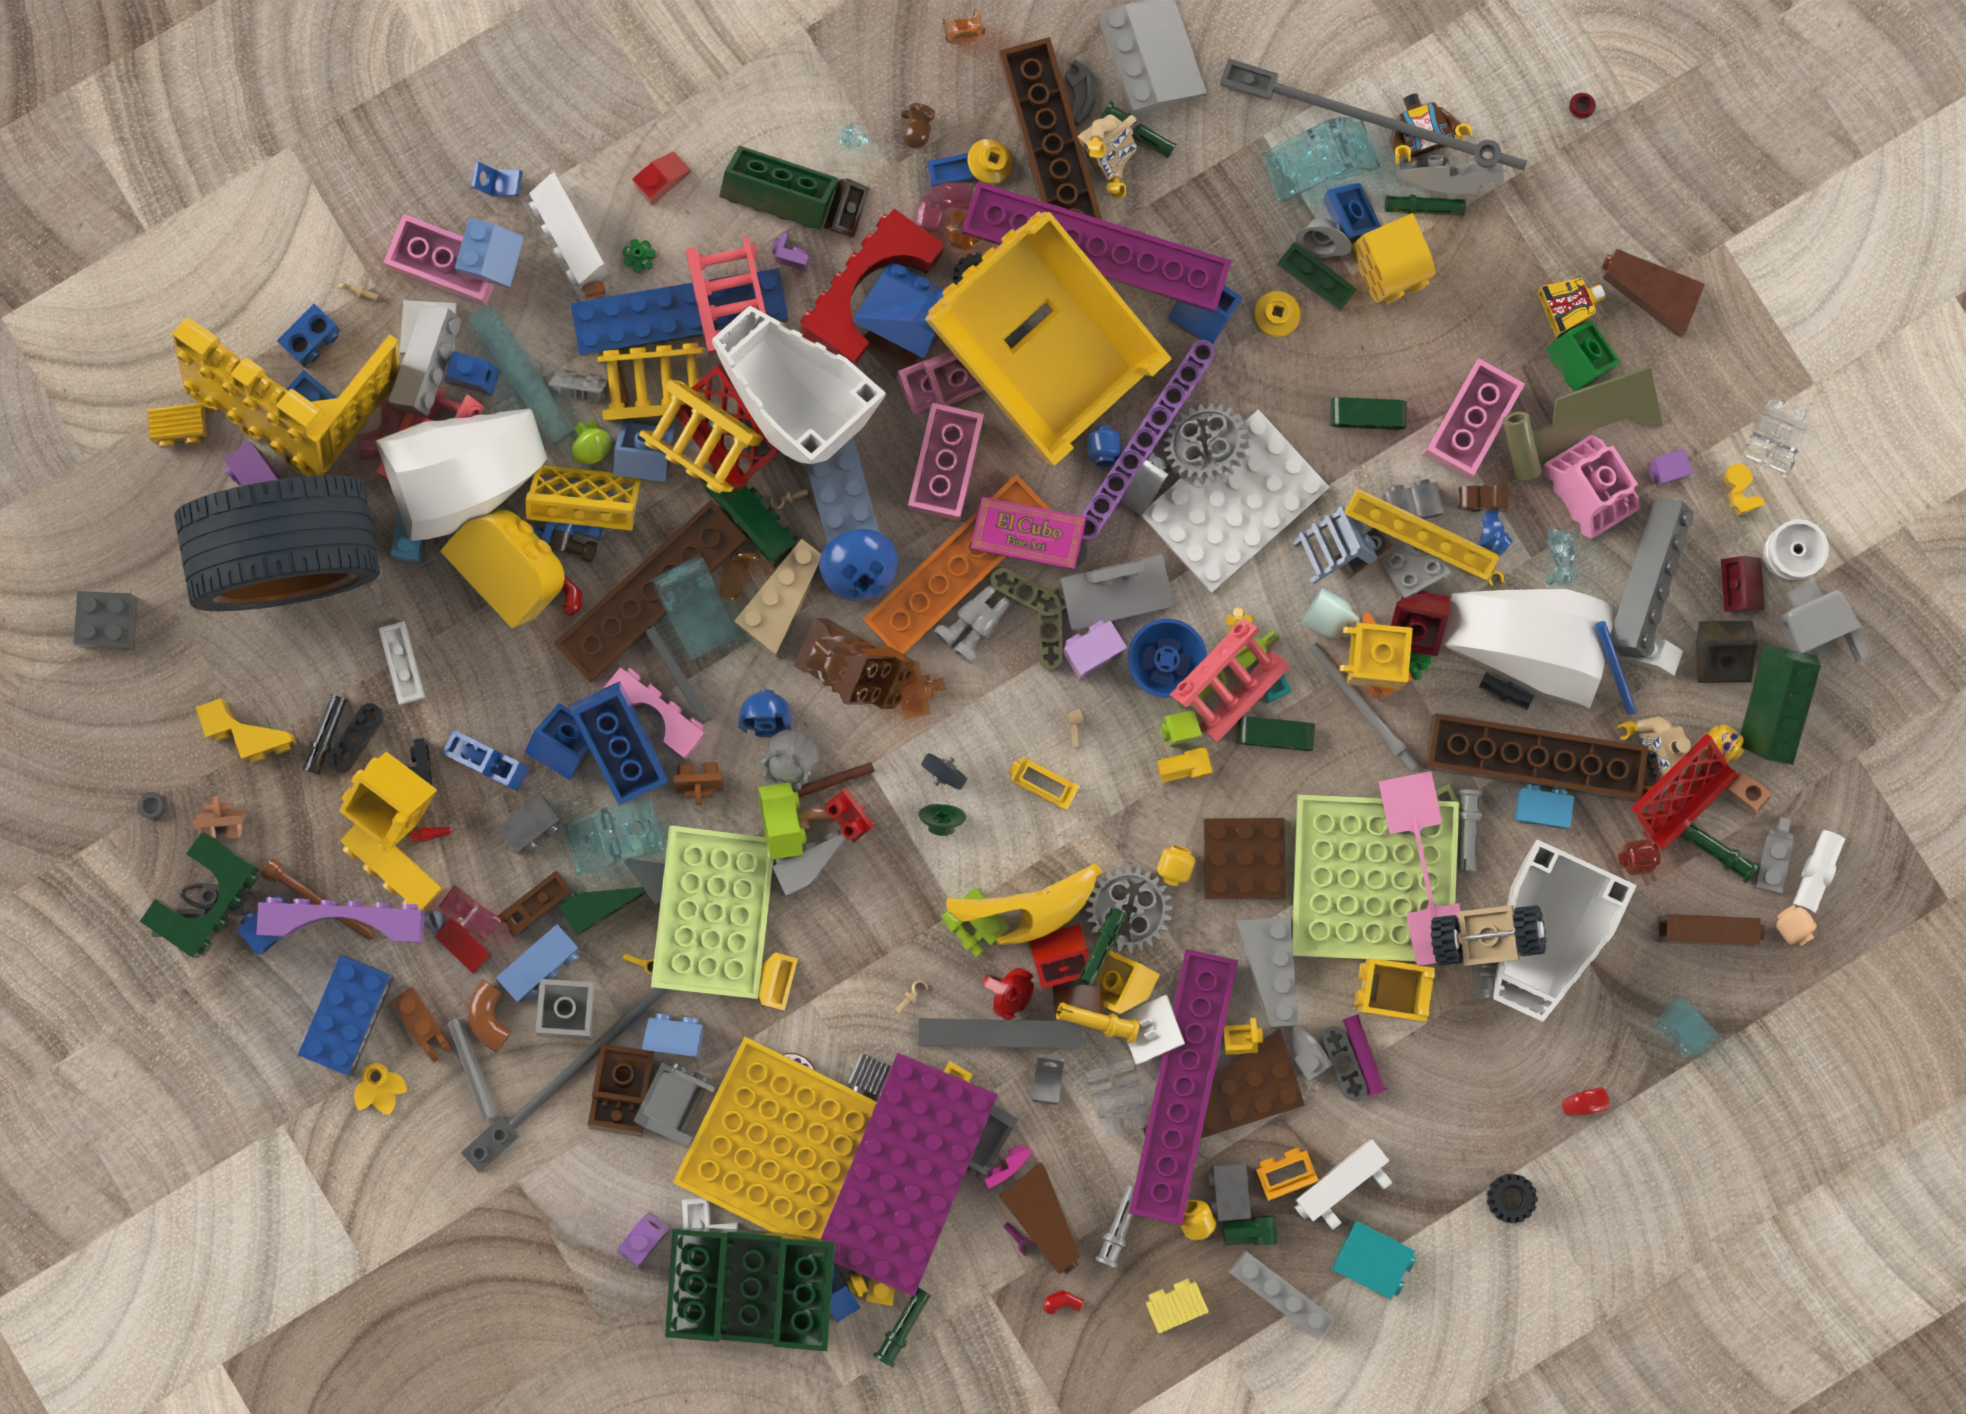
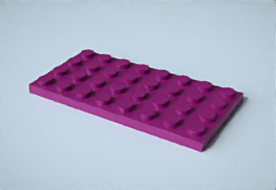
M897 1053L820 1238L836 1242L834 1263L915 1296L993 1108L997 1093L904 1054Z

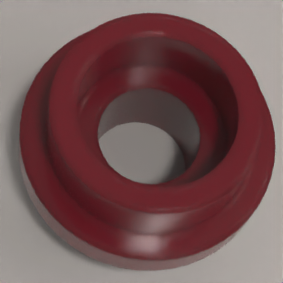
M1578 93L1569 102L1571 114L1578 119L1589 118L1596 108L1595 100L1587 93ZM1584 103L1586 110H1579L1577 104Z

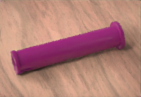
M1359 1014L1343 1019L1342 1021L1346 1027L1370 1092L1367 1094L1368 1097L1389 1090L1383 1084L1359 1019Z

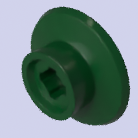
M946 804L928 805L920 809L918 813L920 820L928 825V831L938 836L953 834L955 827L962 825L966 820V814L963 810Z

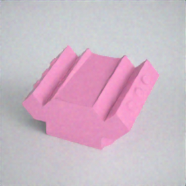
M1590 435L1544 464V477L1553 481L1554 492L1561 497L1568 508L1571 519L1580 523L1581 534L1590 539H1593L1640 510L1639 496L1634 490L1638 483L1614 446L1606 447L1600 438Z

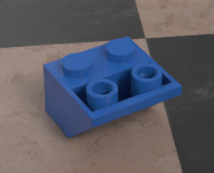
M1224 285L1215 313L1177 301L1168 319L1200 340L1209 341L1213 345L1241 304L1243 297Z

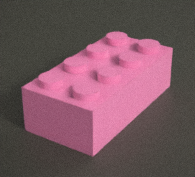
M403 214L383 262L389 270L483 306H487L495 284L460 276L457 273L455 265L463 236Z
M1478 358L1426 449L1424 456L1471 480L1499 432L1504 417L1509 414L1525 383Z
M932 402L909 498L908 510L960 522L984 423V414Z

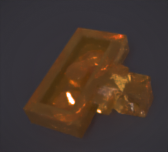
M915 662L912 668V677L906 682L902 691L903 696L900 702L905 720L930 715L928 700L934 699L933 693L946 690L944 678L930 681L929 675L923 676L920 662Z

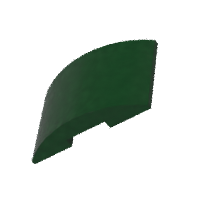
M673 1228L665 1337L719 1342L720 1340L772 1344L773 1347L828 1351L836 1242L801 1235L756 1230Z

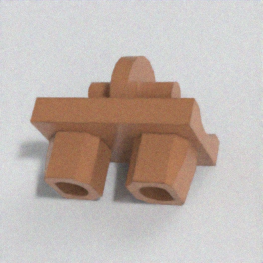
M213 796V804L204 805L205 813L196 814V819L192 821L193 829L198 828L199 834L202 831L216 839V827L225 826L226 838H239L242 835V823L246 818L245 809L228 811L232 810L231 802L222 803L220 796Z

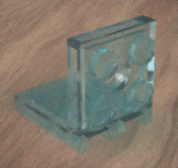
M651 799L605 807L564 824L578 875L587 874L617 861L655 854L665 850ZM632 824L637 827L638 835L634 834Z

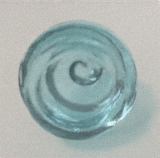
M857 124L843 125L839 143L844 145L846 149L854 150L868 141L867 136Z

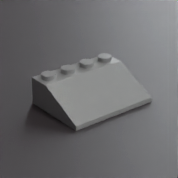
M1148 0L1125 4L1100 12L1099 23L1129 111L1135 118L1207 95L1175 0Z

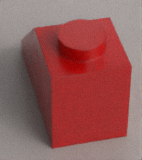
M673 151L652 161L632 178L635 188L651 205H654L691 173V170Z

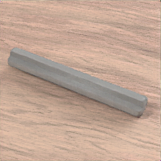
M463 1018L453 1019L448 1022V1026L481 1119L483 1121L491 1120L497 1117V1112Z

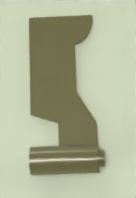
M1648 366L1556 398L1552 424L1532 431L1530 417L1526 412H1514L1504 417L1503 425L1515 477L1523 482L1534 481L1542 472L1540 465L1545 464L1571 448L1586 432L1629 417L1640 425L1652 426L1661 424L1662 418L1651 367Z

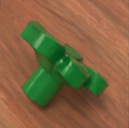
M637 239L631 240V248L624 247L622 254L627 256L623 260L626 267L633 265V270L636 273L642 272V266L648 270L652 268L653 263L650 259L656 258V252L650 249V242L644 240L639 244Z
M1416 652L1410 653L1409 673H1411L1413 680L1422 678L1421 670H1427L1428 665L1433 663L1431 656L1420 654L1417 657Z

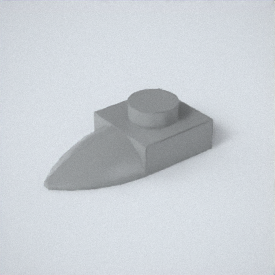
M1292 1027L1291 1041L1297 1056L1294 1059L1310 1081L1333 1066V1064L1312 1035L1300 1028Z

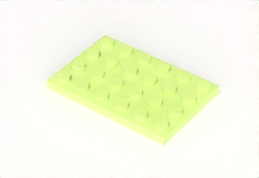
M669 826L651 987L758 999L773 860L770 858L765 837Z

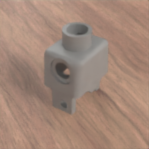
M1815 580L1787 593L1793 609L1783 614L1779 622L1790 650L1813 654L1812 652L1822 655L1831 651L1834 642L1844 636L1856 662L1869 657L1857 630L1861 628V625L1841 591L1835 590L1823 595ZM1819 671L1817 679L1823 677L1821 671Z

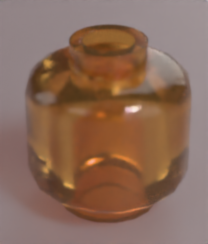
M957 210L951 213L945 222L944 228L952 247L971 250L981 239L962 234V228L968 213L966 210Z

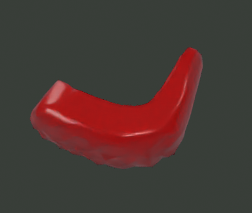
M1603 1087L1585 1090L1565 1098L1562 1101V1109L1567 1116L1603 1112L1609 1109V1096Z

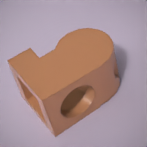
M1739 772L1737 774L1739 777L1726 790L1756 816L1770 799L1771 792L1743 772Z

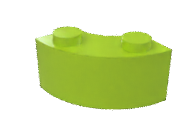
M790 782L758 787L762 823L771 860L803 855L802 844H806L805 829L799 826L796 808L800 807L798 792H793Z

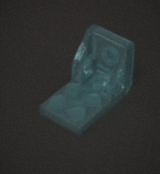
M1339 116L1326 120L1261 153L1279 202H1285L1325 181H1338L1381 167L1363 120L1353 117Z
M696 556L650 580L690 660L738 637L716 593L717 589L702 557Z

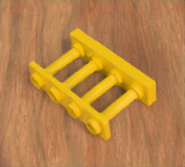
M698 343L682 344L683 349L672 350V345L656 346V352H646L645 347L631 348L630 354L619 355V350L603 351V356L597 358L598 362H607L611 404H608V409L602 410L603 420L664 415L672 401V394L664 389L669 379L672 380L670 356L686 355L689 387L692 388L699 382L697 354L705 353V348H699ZM660 357L663 399H661V405L651 406V402L647 398L644 358ZM633 359L637 402H635V407L624 408V403H621L617 361Z
M669 379L664 389L672 394V401L654 432L641 430L639 436L646 440L644 443L651 449L656 451L660 449L666 453L665 458L670 462L685 466L687 468L686 472L696 479L702 478L707 481L706 486L716 493H721V491L731 492L734 487L727 483L725 479L744 447L747 448L748 445L759 446L764 437L683 382ZM686 403L693 408L691 411L693 414L675 446L664 440L663 436L681 405ZM707 417L714 422L712 424L714 428L697 458L693 460L683 452L701 420ZM729 432L735 436L733 438L735 442L715 475L705 468L704 465L722 434Z

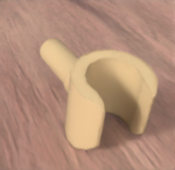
M1076 709L1070 711L1067 715L1072 734V747H1079L1077 724L1084 722L1081 710Z

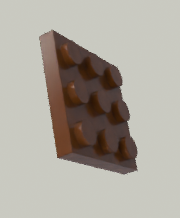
M1204 818L1205 899L1286 898L1284 818Z

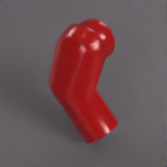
M565 575L564 584L561 589L566 594L563 612L568 616H573L582 607V592Z

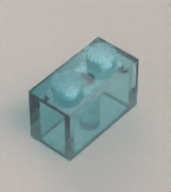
M1684 996L1676 997L1655 1017L1659 1022L1656 1025L1657 1028L1666 1037L1670 1035L1677 1042L1675 1047L1684 1057L1689 1055L1691 1058H1696L1719 1037L1718 1033Z

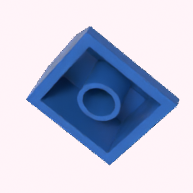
M560 703L555 706L534 730L525 750V753L568 780L581 768L591 752L571 710Z

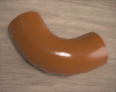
M481 979L468 1004V1021L474 1035L486 1047L498 1053L512 1032L495 1017V1008L504 993L489 982Z

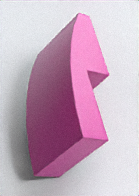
M1021 1144L1008 1150L1009 1156L1005 1157L1009 1168L1004 1170L1001 1165L987 1172L989 1177L984 1178L988 1189L998 1185L1014 1174L1031 1154L1030 1147L1024 1149Z

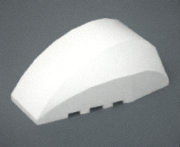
M752 306L747 307L712 338L714 348L732 384L766 439L784 455L800 463L814 464L827 461L865 426L886 395L880 387L847 358L840 354L836 356L827 351L826 347L816 342L814 344L803 338L802 334L794 329L791 331L781 326L779 321Z
M532 409L497 412L490 415H473V417L450 418L443 421H426L376 441L410 541L431 539L457 532L469 520L487 515L520 488L547 460Z
M1568 589L1452 593L1449 617L1440 646L1468 661L1482 666L1487 671L1495 673L1507 681L1513 682L1514 685L1522 687L1537 697L1590 709L1601 681L1606 660V654L1595 625L1600 621H1605L1611 634L1614 606L1595 597Z
M1536 839L1514 879L1507 906L1514 905L1515 909L1516 907L1539 905L1545 922L1544 929L1546 930L1545 954L1520 955V960L1498 962L1493 999L1543 1022L1565 996L1568 989L1582 975L1581 973L1599 954L1603 946L1612 938L1637 885Z

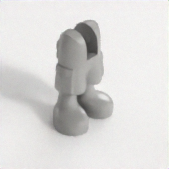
M991 585L986 587L973 600L968 601L957 612L959 620L950 627L939 625L934 630L936 636L946 646L951 648L968 626L972 627V631L953 649L960 658L969 664L976 658L974 648L980 638L987 639L994 629H996L999 619L1010 605V601L1005 597L993 609L986 604L997 591Z

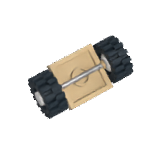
M1514 905L1459 911V919L1456 915L1433 917L1431 920V945L1433 946V955H1435V961L1438 966L1461 964L1463 958L1464 966L1520 960V955L1545 954L1546 930L1544 929L1545 922L1539 905L1516 907L1515 909Z

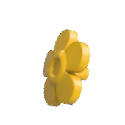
M1242 607L1235 608L1233 614H1228L1225 620L1226 624L1231 626L1229 633L1243 618L1253 624V616L1245 614V610Z

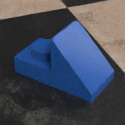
M834 1263L831 1314L838 1322L860 1309V1306L855 1297L852 1296L848 1285Z

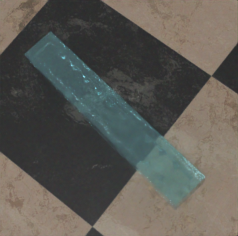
M489 304L469 318L527 407L532 409L535 419L553 446H558L577 432L493 306Z

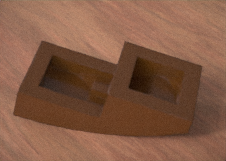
M1095 984L1094 987L1086 985L1053 987L1054 1014H1061V1012L1057 1011L1061 1002L1092 1012H1104L1103 984Z

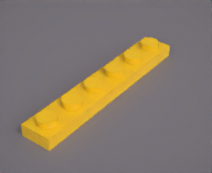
M1358 488L1345 509L1346 515L1485 580L1488 579L1499 560L1498 554Z

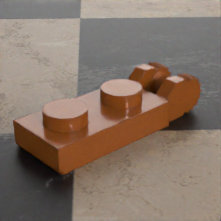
M410 987L390 1001V1004L418 1045L423 1047L433 1062L439 1060L438 1054L428 1043L434 1037L437 1038L444 1051L449 1053L453 1050L443 1035L442 1028L413 987Z

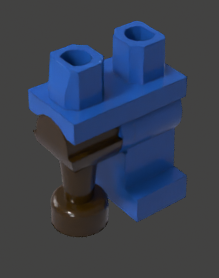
M547 522L545 529L532 525L533 532L540 540L545 541L551 547L553 553L563 554L570 552L582 555V560L592 563L598 543L587 541L586 544H582L572 540L573 535L577 533L600 541L604 529L603 527Z

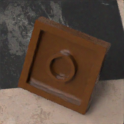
M870 330L863 336L869 341L867 351L895 379L899 370L911 366L920 357Z

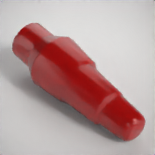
M451 827L420 828L417 831L411 832L412 842H427L434 838L449 835L452 833Z

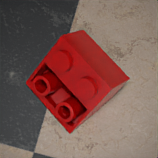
M1080 924L1058 929L1046 936L1029 941L1041 990L1078 980L1089 957Z

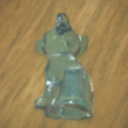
M1564 529L1547 530L1548 550L1556 564L1555 570L1547 577L1546 583L1548 585H1552L1555 582L1566 585L1578 579V572L1572 566L1575 556L1574 542L1579 538L1578 533Z

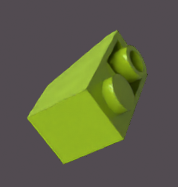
M1194 710L1165 716L1162 721L1163 724H1160L1161 727H1159L1163 742L1168 741L1170 747L1199 739L1202 736Z

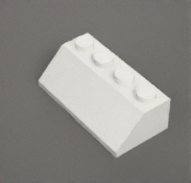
M553 172L529 193L533 200L529 205L536 217L541 215L545 224L541 227L548 240L552 238L555 240L557 247L554 248L558 259L561 263L563 261L567 262L570 269L566 273L573 285L578 283L581 290H583V286L598 282L609 276V273L556 174Z

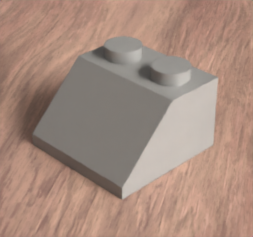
M540 979L535 1030L537 1036L592 1040L595 983Z

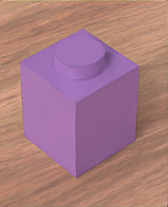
M1685 449L1655 457L1649 462L1650 466H1648L1649 476L1652 481H1656L1657 487L1686 479L1693 474Z

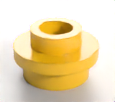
M848 1273L850 1279L846 1280L852 1296L858 1294L859 1298L863 1297L862 1294L868 1292V1289L861 1274Z

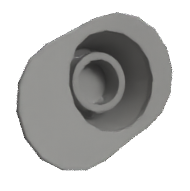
M1316 218L1310 221L1308 226L1299 230L1295 237L1296 244L1315 258L1343 256L1349 254L1352 250V244L1349 238L1341 232L1340 225L1326 218Z

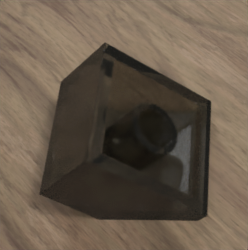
M1752 620L1699 621L1696 639L1698 683L1752 682L1758 642Z

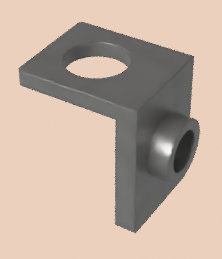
M1038 1054L1032 1102L1058 1105L1065 1058ZM1052 1062L1057 1064L1058 1066L1048 1067L1043 1063Z

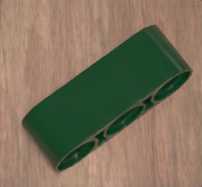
M1347 397L1332 398L1330 401V426L1337 428L1403 430L1407 428V401Z
M1242 716L1238 720L1236 743L1248 746L1313 751L1316 724Z

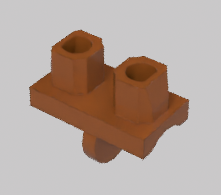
M717 762L704 763L703 774H693V764L680 763L678 764L677 775H673L675 793H685V799L695 798L696 806H702V798H711L712 792L724 791L722 773L719 772Z

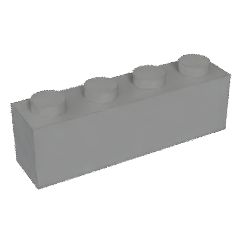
M422 305L388 401L401 412L427 417L429 415L462 321L450 309Z
M1245 1250L1229 1271L1230 1274L1318 1340L1334 1319L1333 1316Z

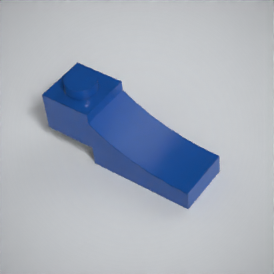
M453 730L442 751L443 755L516 791L519 790L530 768Z

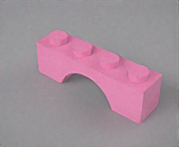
M620 667L604 688L620 681L633 707L645 705L660 712L666 728L663 742L687 760L706 736L701 731L704 726L693 717L689 720L681 715L683 709L673 701H670L668 704L660 698L662 693L654 686L649 684L648 687H645L641 684L639 680L642 677L631 668L625 671Z

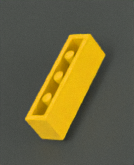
M356 824L340 840L345 845L342 850L354 860L357 857L365 863L362 868L372 877L379 875L385 881L382 884L385 889L392 895L399 893L405 899L402 904H418V909L426 911L445 890L396 845L388 851L380 850L378 847L380 842Z

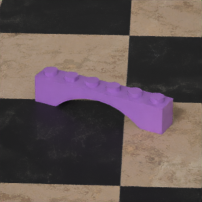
M267 897L266 902H258L256 935L289 937L299 929L314 922L333 918H347L370 924L394 942L423 943L425 911L418 909V904H402V908L399 909L391 908V903L375 902V907H364V902L348 901L347 906H337V901L321 900L320 905H310L309 899H294L293 904L283 903V898Z

